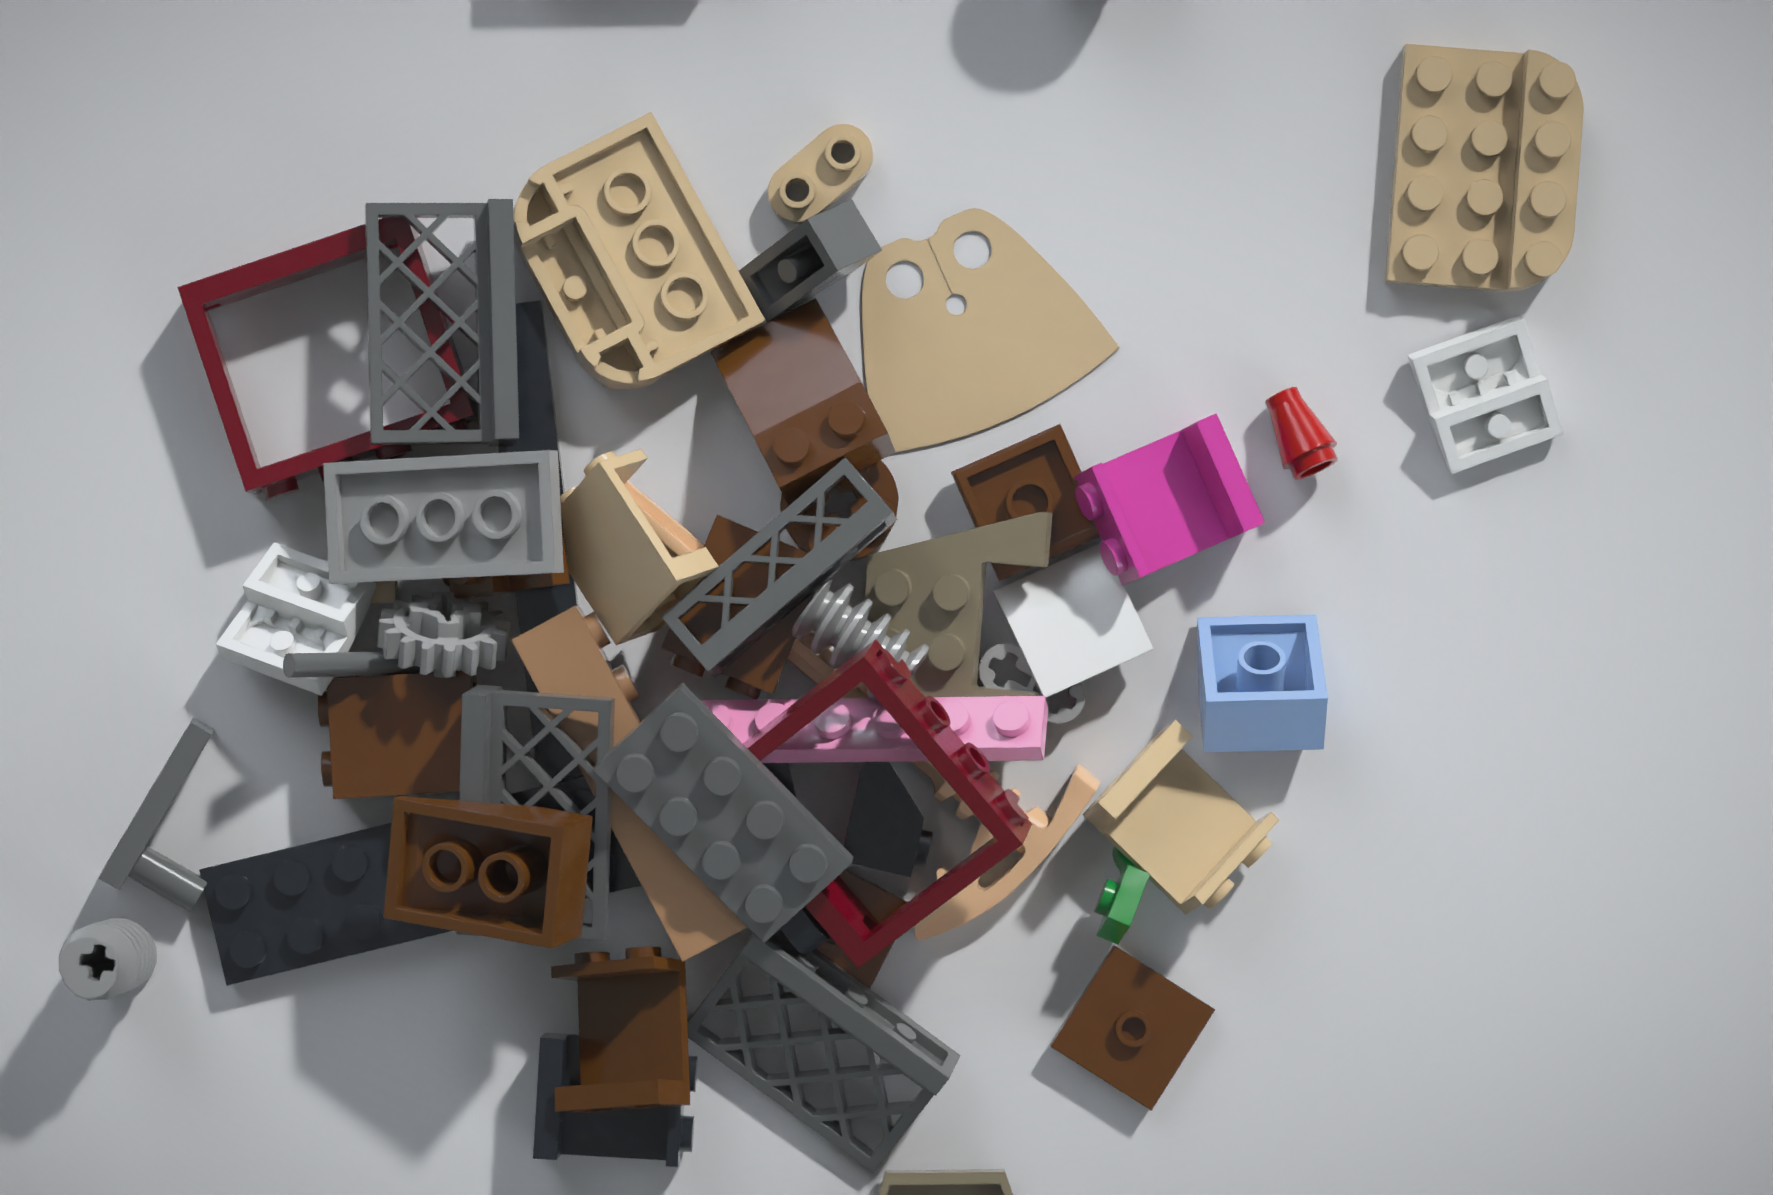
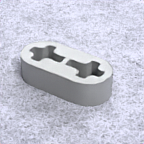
M1009 643L997 644L988 649L981 657L978 672L979 679L984 687L1033 691L1036 682L1019 646ZM1007 653L1017 657L1015 668L1031 677L1027 686L1025 687L1012 680H1008L1003 687L994 684L993 681L996 673L988 668L992 658L1003 660ZM1081 682L1068 689V695L1075 699L1072 708L1060 707L1056 714L1048 711V722L1055 724L1067 723L1080 714L1086 700L1085 688Z

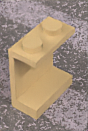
M642 449L616 456L613 451L598 456L584 468L583 472L586 477L581 483L560 496L568 572L615 645L658 631L665 623L661 616L719 567L706 547L672 558L624 484L648 459Z
M1174 720L1146 745L1082 815L1138 869L1150 873L1149 880L1186 915L1203 904L1211 910L1229 893L1235 884L1228 876L1241 862L1249 868L1268 850L1273 842L1266 835L1277 824L1279 819L1270 812L1256 821L1182 750V747L1193 736L1177 720Z

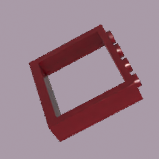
M403 218L378 219L379 241L389 250L399 248L400 254H402L419 237L417 231ZM365 224L177 287L245 492L254 495L263 492L265 501L299 491L298 480L318 473L322 482H324L323 463L357 461L375 454L378 460L396 459L413 452L411 445H370V431L260 467L209 311L365 259ZM421 245L404 262V265L429 288L434 281ZM411 284L417 300L422 294ZM427 300L419 310L432 346L449 329L446 317ZM451 336L439 348L436 354L462 377L465 373L453 337ZM440 370L446 391H448L454 383ZM461 389L449 399L451 404L443 406L437 412L455 430H468L467 423L479 420L475 403ZM425 413L383 426V430H410ZM430 419L420 430L442 429Z
M876 639L743 744L759 761L763 760L849 691L863 682L993 835V838L881 923L877 922L839 876L815 896L805 907L857 968L861 967L1023 845L1032 826L1028 819L1029 817L1017 804L1020 797L1010 789L1005 791L989 773L990 766L983 753L972 743H963L950 727L951 721L944 707L932 696L925 697L910 680L911 673L904 660L901 659L897 662Z

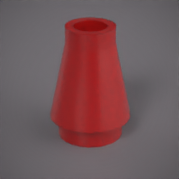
M1291 387L1278 392L1265 401L1270 412L1283 469H1290L1295 480L1310 477L1337 462L1338 458L1333 449L1337 442L1304 401L1297 387Z

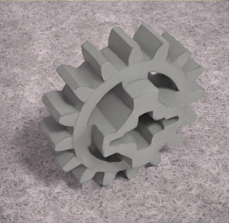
M432 592V598L428 600L416 594L412 595L411 603L395 600L393 601V609L383 608L381 619H379L378 648L384 649L383 657L385 659L399 658L398 667L402 669L418 666L420 667V674L427 675L434 672V677L441 678L456 677V671L462 670L464 673L472 676L476 675L477 666L492 670L496 667V660H506L509 647L510 621L503 620L504 612L501 610L488 611L489 603L485 601L467 603V598L457 599L452 592Z

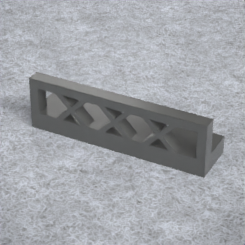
M845 457L671 607L661 618L712 676L716 677L897 519L889 506ZM845 477L867 501L849 518L824 517L826 493ZM817 502L816 516L802 515ZM790 524L815 525L814 548L803 558L778 557L780 533ZM824 526L838 527L823 540ZM771 542L770 556L756 555ZM745 563L769 565L767 589L757 598L732 597L734 573ZM778 565L793 566L777 580ZM725 582L724 596L709 595ZM699 603L723 605L721 629L701 645L681 622V619ZM732 605L746 606L731 619Z

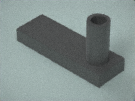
M192 718L102 869L98 879L120 890L127 877L182 908L188 911L192 910L207 882L201 879V876L146 845L213 733V728Z

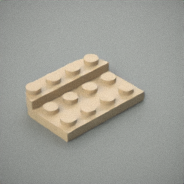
M1405 44L1402 53L1385 283L1517 292L1542 282L1559 270L1570 252L1574 239L1584 114L1582 93L1576 81L1575 72L1568 64L1560 62L1544 52L1530 49L1525 53Z
M652 112L541 167L532 174L520 192L513 209L514 243L517 251L575 358L590 376L598 380L606 388L612 390L637 389L652 385L664 375L742 336L765 322L761 311Z

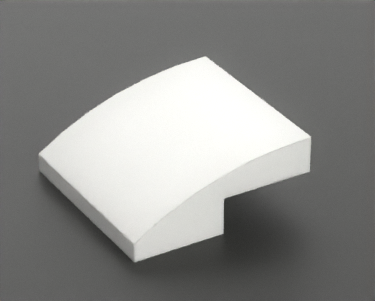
M1517 315L1407 355L1434 435L1451 474L1564 434L1548 379L1541 375L1525 319Z
M274 542L242 585L248 600L218 640L216 646L221 658L322 696L334 677L288 678L283 671V659L288 653L348 652L363 623L377 585L376 582L329 584L328 561Z
M1100 543L993 591L1017 646L1021 649L1041 695L1045 696V698L1154 649L1124 585L1122 586L1118 575H1112L1106 568L1100 554Z

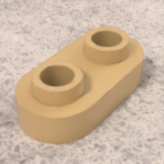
M850 124L833 125L824 130L773 174L768 185V198L775 214L786 222L801 224L806 219L824 212L868 174L873 161V149L867 135L861 129ZM841 143L849 144L855 151L853 159L845 164L836 162L831 155L833 148ZM796 181L805 183L809 188L808 196L800 202H794L786 195L787 187Z

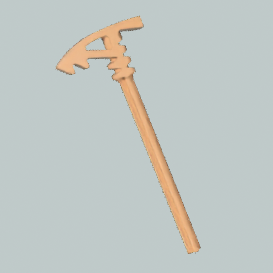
M627 481L624 484L672 558L704 547V543L632 483ZM811 633L802 639H795L787 660L818 685L835 671L829 663L833 651L829 648L821 654H814L811 651L814 635ZM861 682L842 698L870 697L867 695L868 688ZM930 761L911 762L932 780L934 784L933 797L941 802L952 796L960 803L956 812V816L959 819L963 820L971 815L976 816ZM1078 764L1052 818L1038 806L1024 811L1029 817L1028 819L1032 826L1023 845L1016 849L1022 856L1013 866L986 888L980 886L979 877L914 926L916 939L922 940L961 926L1006 898L1054 849L1088 805L1101 781L1082 765ZM991 770L989 773L997 782L999 774L995 770ZM1011 789L1020 797L1021 792L1018 789ZM982 823L970 854L993 838V835ZM939 866L936 872L937 879L949 871L946 866Z

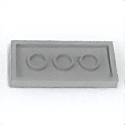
M558 450L323 463L329 584L564 573Z

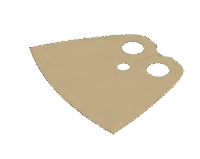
M972 208L964 210L944 219L940 223L938 231L933 236L922 241L901 238L882 246V251L868 260L865 268L862 288V324L867 393L889 434L895 452L921 448L967 436L1013 418L1066 389L1120 348L1090 308L1055 269L1014 229L995 215L982 209ZM969 231H976L985 235L990 241L992 249L987 263L975 269L965 268L959 264L953 251L957 238ZM897 262H913L923 273V287L918 294L911 298H898L887 288V272ZM951 293L952 295H962L966 300L967 307L959 315H953L946 309V301L951 296Z

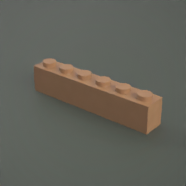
M574 606L512 639L539 693L615 698L614 746L641 722L631 703L632 700L640 696L624 665L613 669L603 647L611 644V640L595 612L585 616L581 607ZM548 709L553 718H556L563 711L562 709ZM574 710L560 723V726L583 751L598 738V712ZM597 748L588 756L595 764L597 763ZM579 764L578 766L596 798V782ZM612 790L611 828L682 962L747 928L720 898Z

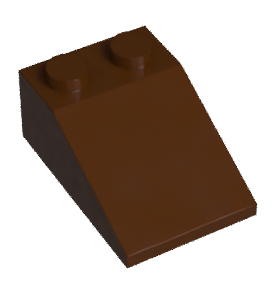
M816 298L711 351L788 506L845 457L857 471H860L895 453L889 434Z
M405 796L395 797L383 918L550 949L571 941L582 934L593 816L537 806Z

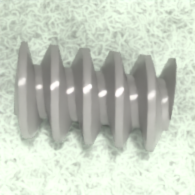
M832 579L815 595L793 626L792 636L797 640L815 632L811 644V651L814 654H821L834 647L829 662L834 670L841 667L876 639L897 662L901 659L904 660L912 677L926 658L930 648L928 645L923 644L910 653L906 651L905 648L911 633L908 629H904L890 638L886 633L892 617L889 614H885L871 623L867 618L873 602L870 599H866L852 608L848 604L854 587L849 583L833 593L829 590ZM868 689V697H870L872 700L876 699L875 696Z
M110 918L76 930L64 942L59 954V972L64 984L76 996L88 1001L108 1000L142 986L152 976L157 963V948L151 934L141 924L127 918ZM104 949H106L105 954H106V957H108V958H104V957H103V951H104ZM110 959L115 960V967H114V968H112V967H113V963H112V960H110Z

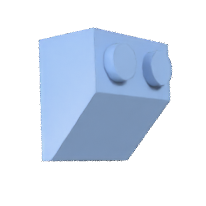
M1316 614L1197 617L1199 713L1203 751L1240 752L1324 749L1328 696Z

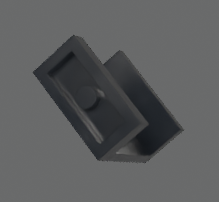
M544 1033L540 1037L533 1159L557 1160L562 1154L666 1160V1166L678 1167L681 1161V1152H692L694 1116L683 1115L684 1106L596 1113L555 1112V1087L581 1085L579 1035ZM689 1056L690 1092H696L698 1056Z

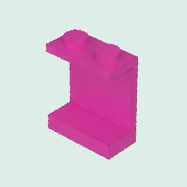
M1217 413L1108 462L1094 465L1074 476L1078 485L1075 489V495L1079 508L1088 520L1094 521L1103 541L1100 543L1102 560L1112 575H1118L1122 586L1265 523Z

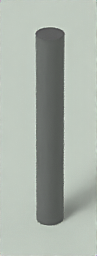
M383 651L288 653L283 659V671L288 678L420 673V667L412 666L402 669L398 667L399 658L385 659Z

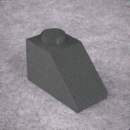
M851 199L806 219L741 268L739 273L765 320L769 322L845 278L881 252L882 249Z

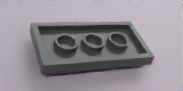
M684 683L674 690L602 757L593 768V771L763 943L852 864L853 856Z

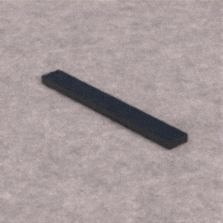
M540 300L516 303L519 439L514 446H498V452L558 450L561 496L565 493L543 305ZM570 574V584L515 592L520 635L574 606H579L576 583ZM524 665L527 692L539 693ZM530 710L532 735L534 738L546 726ZM551 732L534 747L536 761L552 778L574 760V757ZM577 766L566 777L583 774L579 766Z

